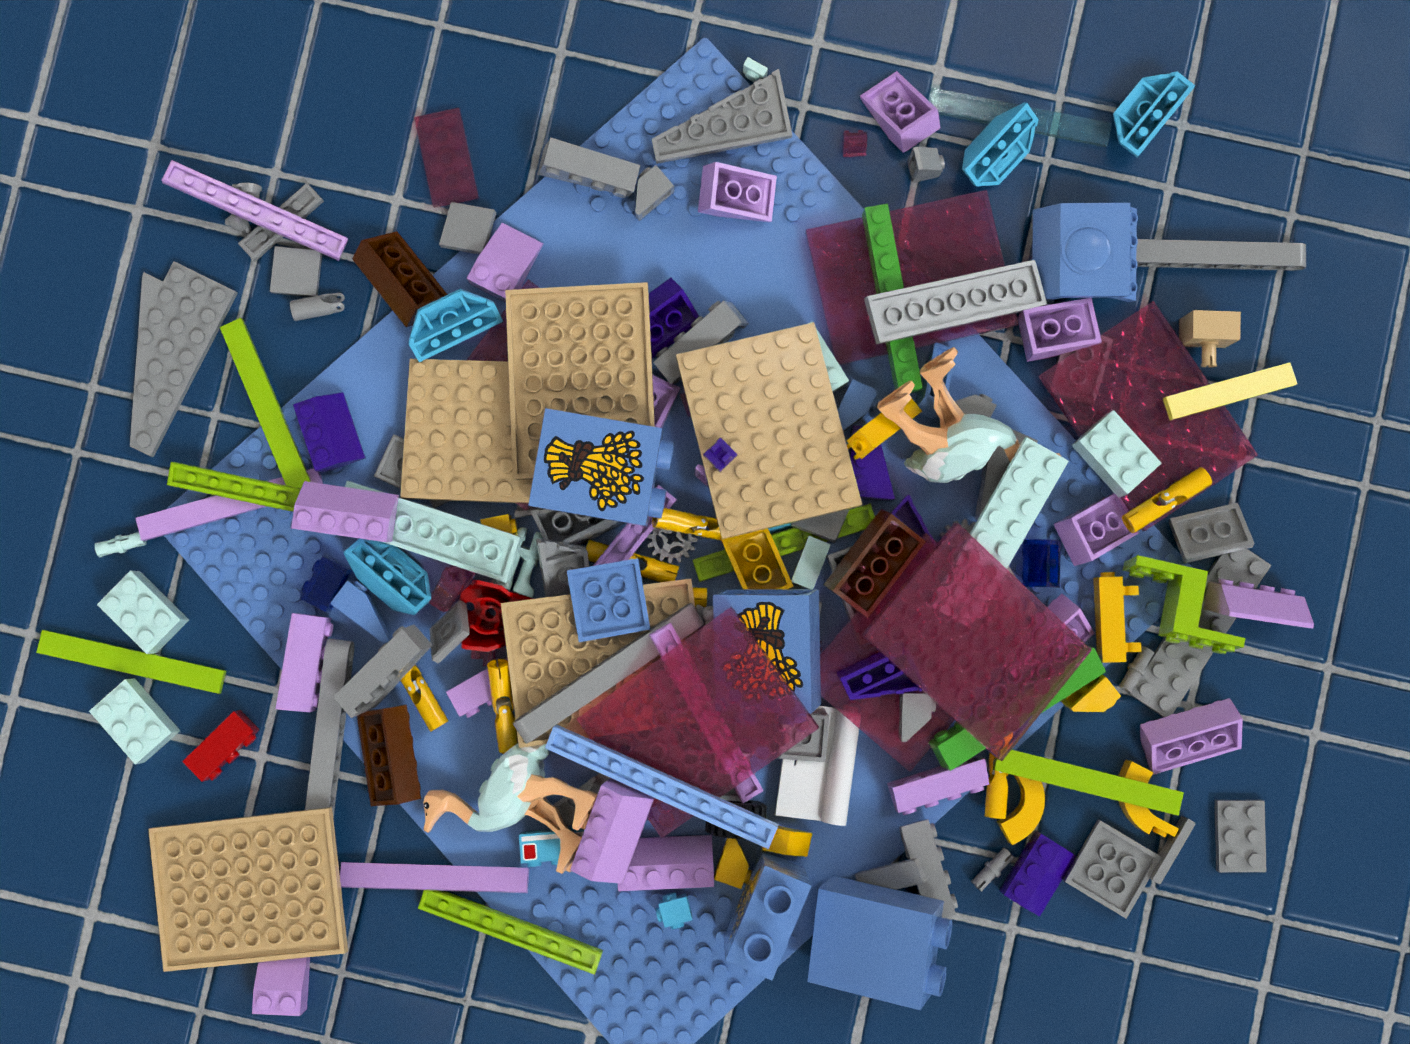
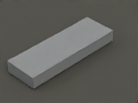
M1180 817L1175 825L1179 830L1175 837L1171 835L1168 837L1158 854L1161 856V859L1149 879L1158 884L1162 883L1196 825L1195 822L1186 817Z
M919 858L855 874L856 880L859 882L895 890L922 884L927 881Z

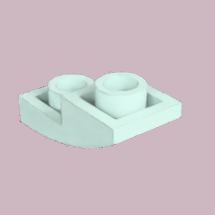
M808 536L792 576V583L813 590L831 544Z

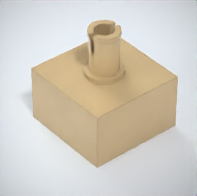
M1191 311L1179 319V347H1202L1201 367H1217L1216 348H1226L1240 340L1241 312Z

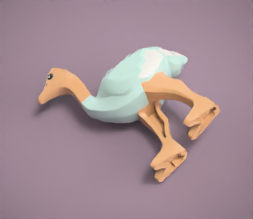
M955 347L938 355L926 363L920 370V374L933 388L935 395L934 409L940 418L939 428L919 424L904 412L905 405L912 398L909 395L915 386L912 380L901 385L879 401L877 405L879 411L886 418L892 420L903 430L911 443L922 448L914 451L913 455L905 460L904 465L929 482L948 483L952 480L957 481L970 471L983 468L997 446H1001L1011 462L1020 446L1009 426L984 415L964 414L950 396L943 379L955 366L953 360L958 354Z
M517 743L492 764V773L489 779L483 782L479 793H481L478 798L479 813L455 793L446 790L428 791L423 801L425 810L424 831L430 832L434 824L445 812L456 814L466 824L479 832H493L507 828L528 815L545 824L560 838L561 849L556 872L563 874L565 871L571 872L570 869L582 836L567 827L563 822L559 809L548 802L546 797L561 795L573 799L575 812L572 828L578 831L580 828L585 830L598 794L570 786L558 778H545V764L543 760L549 755L548 749L545 748L546 744L519 748Z

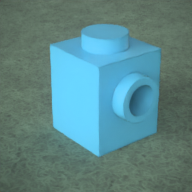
M676 892L665 894L662 896L663 899L659 900V907L655 908L658 921H663L665 928L669 926L671 929L683 927L684 922L691 921L693 918L687 893L676 895Z

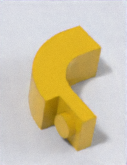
M1125 760L1119 776L1148 783L1153 772L1132 761ZM1119 801V805L1126 818L1139 830L1150 834L1152 830L1163 837H1166L1167 834L1173 837L1176 836L1179 828L1156 817L1148 808Z
M1014 775L1021 792L1019 804L1012 813L1006 816V819L997 821L1006 840L1011 845L1026 838L1036 828L1042 817L1045 806V793L1043 784L1040 781Z

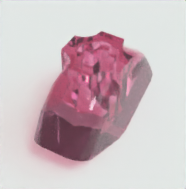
M454 565L446 567L431 593L429 603L442 612L449 611L460 598L461 592L467 588L475 572Z

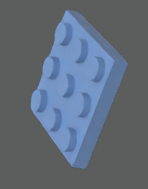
M638 558L567 570L579 642L651 630Z

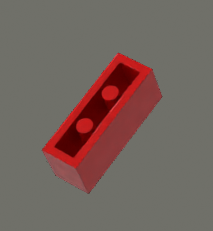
M241 710L233 711L182 762L201 782L209 779L213 781L223 772L221 768L226 763H232L240 755L238 751L243 746L248 747L256 740L255 734L260 729Z

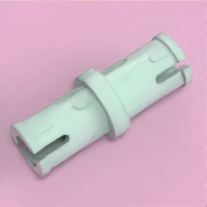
M139 532L125 536L117 535L114 539L95 543V551L99 558L117 552L121 554L125 553L128 549L144 546L147 544V541H141Z

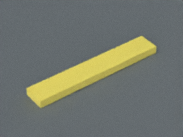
M1289 362L1163 398V402L1171 421L1297 385V381Z

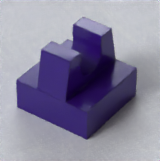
M719 438L703 454L719 472L728 466L738 455L722 438Z

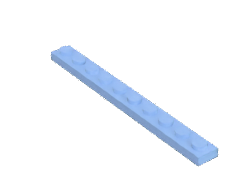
M557 724L552 728L545 746L546 749L764 848L769 849L779 824Z

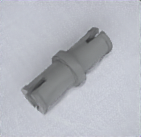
M1141 646V652H1138L1134 661L1128 664V671L1119 684V688L1127 693H1133L1140 677H1144L1146 674L1145 669L1155 654L1152 650Z
M1003 847L990 862L987 861L984 864L985 867L971 880L972 884H975L974 886L982 892L995 877L999 878L1001 876L1000 872L1015 859L1014 856L1010 855L1011 853Z

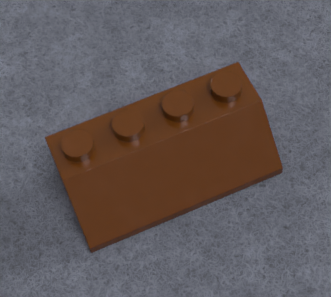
M397 231L361 240L352 258L405 327L413 326L417 309L448 295Z
M880 509L823 585L866 618H869L926 541L892 513Z
M407 704L369 710L358 715L357 720L370 805H398L421 799V786L418 781L417 761L414 755Z

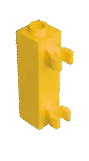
M912 398L904 407V412L911 419H914L922 412ZM880 413L847 440V448L852 447L857 453L854 456L855 459H863L901 428Z
M1102 572L1100 577L1093 578L1096 652L1102 663L1126 662V652H1141V642L1126 643L1124 596L1139 595V587L1123 586V576L1115 577V572Z

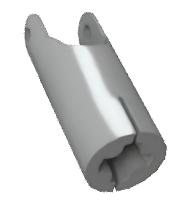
M332 293L290 301L292 317L294 321L341 312L345 308L342 303L345 299L342 293Z

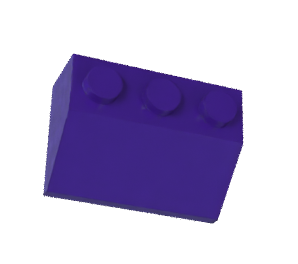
M671 277L649 293L652 359L660 350L673 344L674 338L681 332L687 333L692 329L691 324L700 317L684 290Z
M343 392L316 396L293 404L316 472L322 474L366 459Z
M1035 830L999 891L1020 906L1040 916L1076 858V855Z

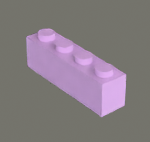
M488 669L446 692L459 717L466 714L467 718L480 712L479 706L485 703L488 706L492 705Z

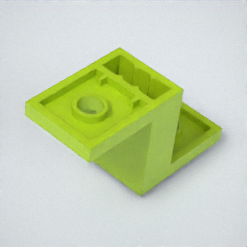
M1139 555L1124 561L1122 571L1130 572L1129 575L1132 577L1144 578V576L1153 578L1152 581L1158 583H1167L1168 581L1158 636L1166 637L1165 641L1171 643L1188 642V646L1192 648L1203 649V646L1210 647L1212 652L1219 654L1235 652L1236 649L1244 648L1245 638L1198 627L1208 571Z

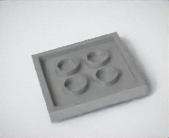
M1098 819L1063 881L1127 919L1159 863L1161 856Z

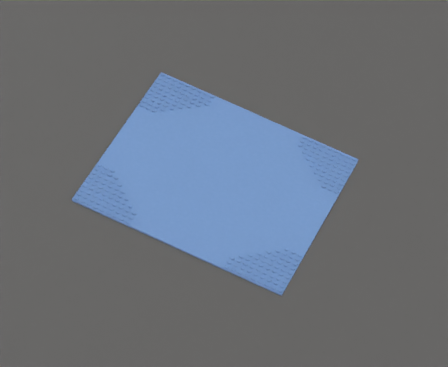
M707 38L701 39L580 145V147L640 165L635 189L630 196L621 198L613 195L612 192L598 191L591 187L544 177L493 223L489 241L501 223H504L543 243L520 289L648 282L650 293L671 277L684 290L698 315L703 318L710 313L708 309L717 301L731 302L749 324L743 329L741 326L737 327L734 330V337L728 342L808 324L811 321L814 322L818 332L849 379L846 386L833 393L837 409L852 379L877 390L878 392L875 397L879 398L878 402L894 391L886 343L876 345L864 301L865 297L876 294L862 219L864 209L793 131L792 138L656 164L652 138L674 126H679L688 121L690 117L706 111L708 107L737 91H742L751 86ZM719 162L777 176L772 222L718 217L699 213L698 206L703 166ZM657 165L674 185V193L639 221L635 213L639 175L646 168H653ZM896 245L903 287L907 288L930 283L929 279ZM460 251L433 274V277L447 294L463 289L492 300L504 322L427 359L508 362L506 302L474 287L467 280L480 254ZM393 310L281 408L305 467L309 470L314 468L293 404L316 396L344 393L366 459L322 473L323 484L345 487L346 481H351L385 493L396 494L400 497V488L374 477L393 434L404 439L410 359H417L408 344L413 326L405 327ZM970 324L913 336L919 371L927 363L934 342L951 348L955 347L958 354L954 358L955 366L952 370L949 394L953 400L957 401L975 394L978 396L984 394L993 400L992 403L997 405L991 418L1004 423L1017 432L1038 440V444L1054 453H1060L1063 458L1069 461L1009 564L1012 572L1037 610L999 637L994 633L981 613L973 629L952 619L916 636L900 641L908 648L926 690L932 693V697L936 699V710L932 714L944 721L940 726L903 751L859 727L846 826L827 824L817 820L774 815L782 759L777 758L780 732L778 713L760 712V721L736 723L731 721V711H720L741 751H750V767L764 790L749 800L759 801L767 805L766 819L779 824V826L812 833L807 857L769 852L804 867L812 885L779 966L813 935L818 889L832 875L857 881L856 873L891 864L905 851L899 830L900 826L929 819V823L935 824L970 792L961 793L962 797L948 801L947 798L938 800L939 804L933 807L925 808V805L916 807V812L903 815L902 812L898 813L895 810L887 783L941 766L929 741L934 739L935 734L953 727L957 720L974 714L972 706L965 704L923 674L924 669L993 679L998 681L996 696L1001 693H1007L1013 689L1014 683L1000 669L992 656L1061 594L1065 595L1082 610L1095 633L1083 645L1094 647L1096 650L1093 578L1100 577L1102 572H1115V577L1123 576V586L1139 587V595L1124 596L1125 640L1128 643L1134 642L1162 616L1168 581L1167 583H1158L1152 581L1153 578L1144 576V578L1132 577L1129 575L1130 572L1122 571L1124 561L1139 555L1192 567L1189 563H1184L1181 554L1152 523L1138 530L1139 533L1093 561L1077 566L1073 565L1054 524L1114 492L1071 446L1076 441L1072 435ZM655 356L652 359V374L669 382L653 363L657 359ZM681 379L674 384L680 387V391L662 428L664 431L663 440L675 442L670 471L657 469L654 488L659 485L677 499L670 509L716 518L709 488L694 475L695 467L698 464L703 465ZM917 393L909 394L915 401ZM878 402L873 411L869 410L864 417L853 425L864 426L881 413L877 408ZM918 414L913 419L925 426L940 427L939 416L932 419ZM261 426L211 469L263 481L282 477ZM852 426L843 432L846 445L848 444L847 440L850 438ZM902 429L881 444L895 500L890 502L861 499V506L871 503L875 516L880 509L890 513L909 494L936 544L943 541L939 534L941 532L947 533L946 525L953 528L954 521L957 520L961 525L964 519H967L968 525L972 522H977L975 520V513L981 486L982 468L970 471L957 481L952 480L948 483L929 482L904 465L905 460L910 458L914 451L922 448L911 443ZM187 490L167 509L216 495ZM1127 495L1122 496L1128 511L1137 507ZM407 499L433 508L430 500ZM449 501L434 508L481 523L480 519L509 514L512 519H516L518 529L520 527L528 528L523 546L528 548L531 546L536 531L540 532L532 515L515 518L514 513L517 510L518 503ZM268 506L164 535L281 670L292 613L331 618V623H333V633L328 639L354 642L351 678L384 645L330 604L347 581L355 582L358 580L344 555V551L359 538L291 529L293 512ZM627 523L592 540L610 545ZM864 530L837 538L835 543L831 541L826 542L831 544L827 555L853 546ZM957 530L953 535L962 536L965 530ZM673 532L672 535L662 534L668 538V544H671L676 539L677 533ZM681 533L683 539L688 541V534ZM692 534V537L698 539L697 542H692L691 544L695 551L688 550L687 552L690 557L681 556L680 563L676 558H673L672 564L679 566L676 580L692 579V587L707 588V606H713V594L724 589H742L734 571L702 582L698 580L692 560L724 550L725 548L721 540ZM656 536L657 545L662 550L664 545L663 539ZM646 538L635 551L636 554L653 559L657 556L652 554L655 550L654 547L648 548V544L652 542V539ZM966 538L964 541L958 542V544L961 545V548L965 543ZM588 542L580 546H584L586 548ZM948 544L949 551L953 555V548ZM937 545L939 550H943L942 546ZM399 548L428 573L431 600L418 613L412 615L393 611L369 589L366 592L372 596L392 638V634L401 626L406 628L414 624L430 641L429 629L450 610L449 602L444 603L443 600L452 598L454 606L460 600L461 592L472 584V580L491 583L493 578ZM673 548L669 554L679 553L683 548ZM803 550L781 556L790 579H792ZM520 557L515 570L510 592L513 590L523 565L522 557ZM665 557L663 562L669 563L668 558ZM825 558L813 590H819V601L822 603L819 620L820 660L822 661L820 664V706L843 709V704L858 706L857 711H861V699H849L837 672L895 644L887 646L884 637L862 645L857 643L842 599L823 585L832 574L827 558ZM638 559L640 571L644 570L647 564L643 560ZM539 560L537 567L534 565L530 577V585L534 589L533 599L545 598ZM589 561V567L595 564L594 562ZM951 561L943 562L932 575L935 574L945 578L950 569ZM909 564L879 603L880 616H882L891 593L924 579L912 565ZM642 577L643 585L660 583L658 581ZM793 583V586H794V587H793V588H790V589H796V590H803V589H804V590H809V589H807V588H804V587H802V586L796 585V584H794V583ZM468 602L467 609L474 610V604ZM488 609V612H490L491 615H496L494 609ZM703 625L698 628L699 636ZM460 643L438 664L432 660L430 648L416 665L449 721L430 732L401 681L377 707L371 709L375 710L407 704L414 755L417 761L418 781L421 786V799L400 804L402 808L453 866L530 869L528 893L477 892L490 908L603 950L595 975L530 950L528 951L610 1044H694L765 979V977L725 961L724 935L743 892L745 883H743L742 889L714 880V887L618 891V883L590 881L572 871H565L563 874L556 872L557 865H551V861L542 862L541 866L528 867L527 863L521 864L519 834L522 831L550 829L545 824L528 815L507 828L493 832H479L466 824L456 814L445 812L434 824L432 830L428 833L425 832L423 801L425 795L430 790H446L455 793L479 813L478 798L481 794L479 793L480 787L485 780L489 779L492 773L491 766L494 761L503 755L498 750L495 729L496 714L493 706H488L485 703L478 707L480 712L467 718L465 714L459 717L446 692L487 669V664L490 661L507 658L506 646L484 652L462 649ZM701 656L705 685L716 704L714 657ZM1111 662L1102 663V664H1103V666H1104V668H1105V667L1108 666ZM1061 701L1012 732L1011 749L1016 750L1064 706ZM346 713L343 740L364 763L357 716L350 718ZM698 723L676 725L681 747L712 749ZM666 727L588 739L626 755ZM990 746L977 754L985 759L988 774ZM548 750L549 755L543 760L545 764V778H558L576 788H579L599 774L597 771ZM551 795L546 798L553 805L565 796ZM665 802L652 804L651 807L655 818L645 822L640 838L711 834L705 831V820ZM712 835L713 871L715 873L727 838ZM737 839L749 863L748 869L752 870L758 853L762 848L760 845L747 839ZM676 892V895L687 893L693 915L692 920L684 922V926L677 929H671L670 926L665 928L663 921L659 922L655 908L659 907V900H662V896L668 893Z

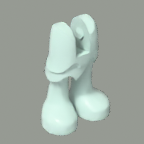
M520 527L515 535L521 536L522 541L509 583L492 579L491 583L501 585L510 591L515 570L520 557H522L524 562L512 592L533 598L534 589L530 585V577L534 565L537 567L539 560L536 539H543L540 532L536 531L530 548L525 547L523 544L528 528Z

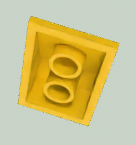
M769 529L721 540L742 589H790L794 587Z

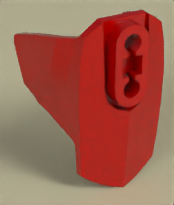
M472 580V584L463 590L460 595V600L464 603L471 602L474 604V610L467 609L470 634L461 642V648L489 652L506 646L501 603L530 600L533 598L510 592L498 584ZM488 609H494L496 615H491L490 612H488Z

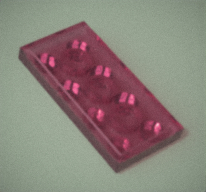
M454 108L414 117L433 207L450 205L451 202L459 203L478 199L479 195L460 109Z

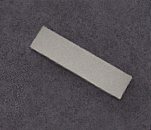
M306 183L279 208L305 219L324 201ZM258 225L238 244L256 262L284 236Z

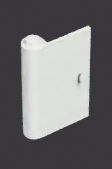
M843 704V709L819 706L812 712L829 714L825 762L796 760L795 763V760L782 759L774 815L817 820L827 824L846 826L861 711H857L858 706Z

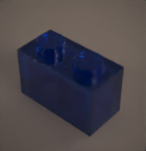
M1050 539L1023 540V571L1021 574L1023 587L1060 588L1061 541Z
M322 557L321 560L318 559L313 565L312 572L314 573L310 581L307 580L302 586L301 593L303 594L300 599L325 612H331L334 606L330 603L347 582L352 570L328 557Z

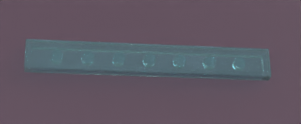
M933 87L929 102L938 109L939 115L989 124L996 116L1018 106V104ZM1030 107L1039 119L1037 126H1035V134L1107 147L1112 123Z

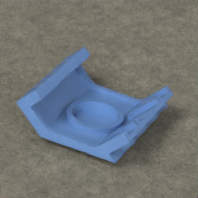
M1060 203L1033 210L1032 260L1036 262L1047 304H1052L1054 299L1114 298L1126 302L1136 301V252L1138 243V216L1136 208L1130 207V203Z

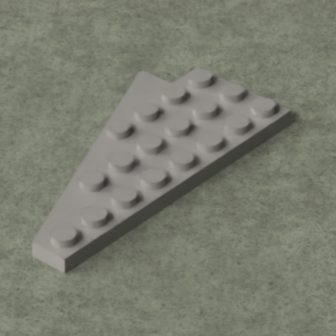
M173 261L164 281L145 272L142 275L130 447L151 457H154L238 294L236 291Z

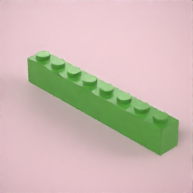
M888 204L865 207L862 219L876 294L903 289ZM913 337L886 342L894 390L912 380L915 386L910 394L918 393L923 387Z
M1083 644L1073 647L1069 654L1054 659L1047 668L1036 670L1028 680L1014 684L1013 689L1009 692L995 696L993 702L976 708L974 714L957 720L950 729L942 730L935 734L934 739L929 741V744L941 767L949 771L955 769L1104 674L1106 670L1095 648Z

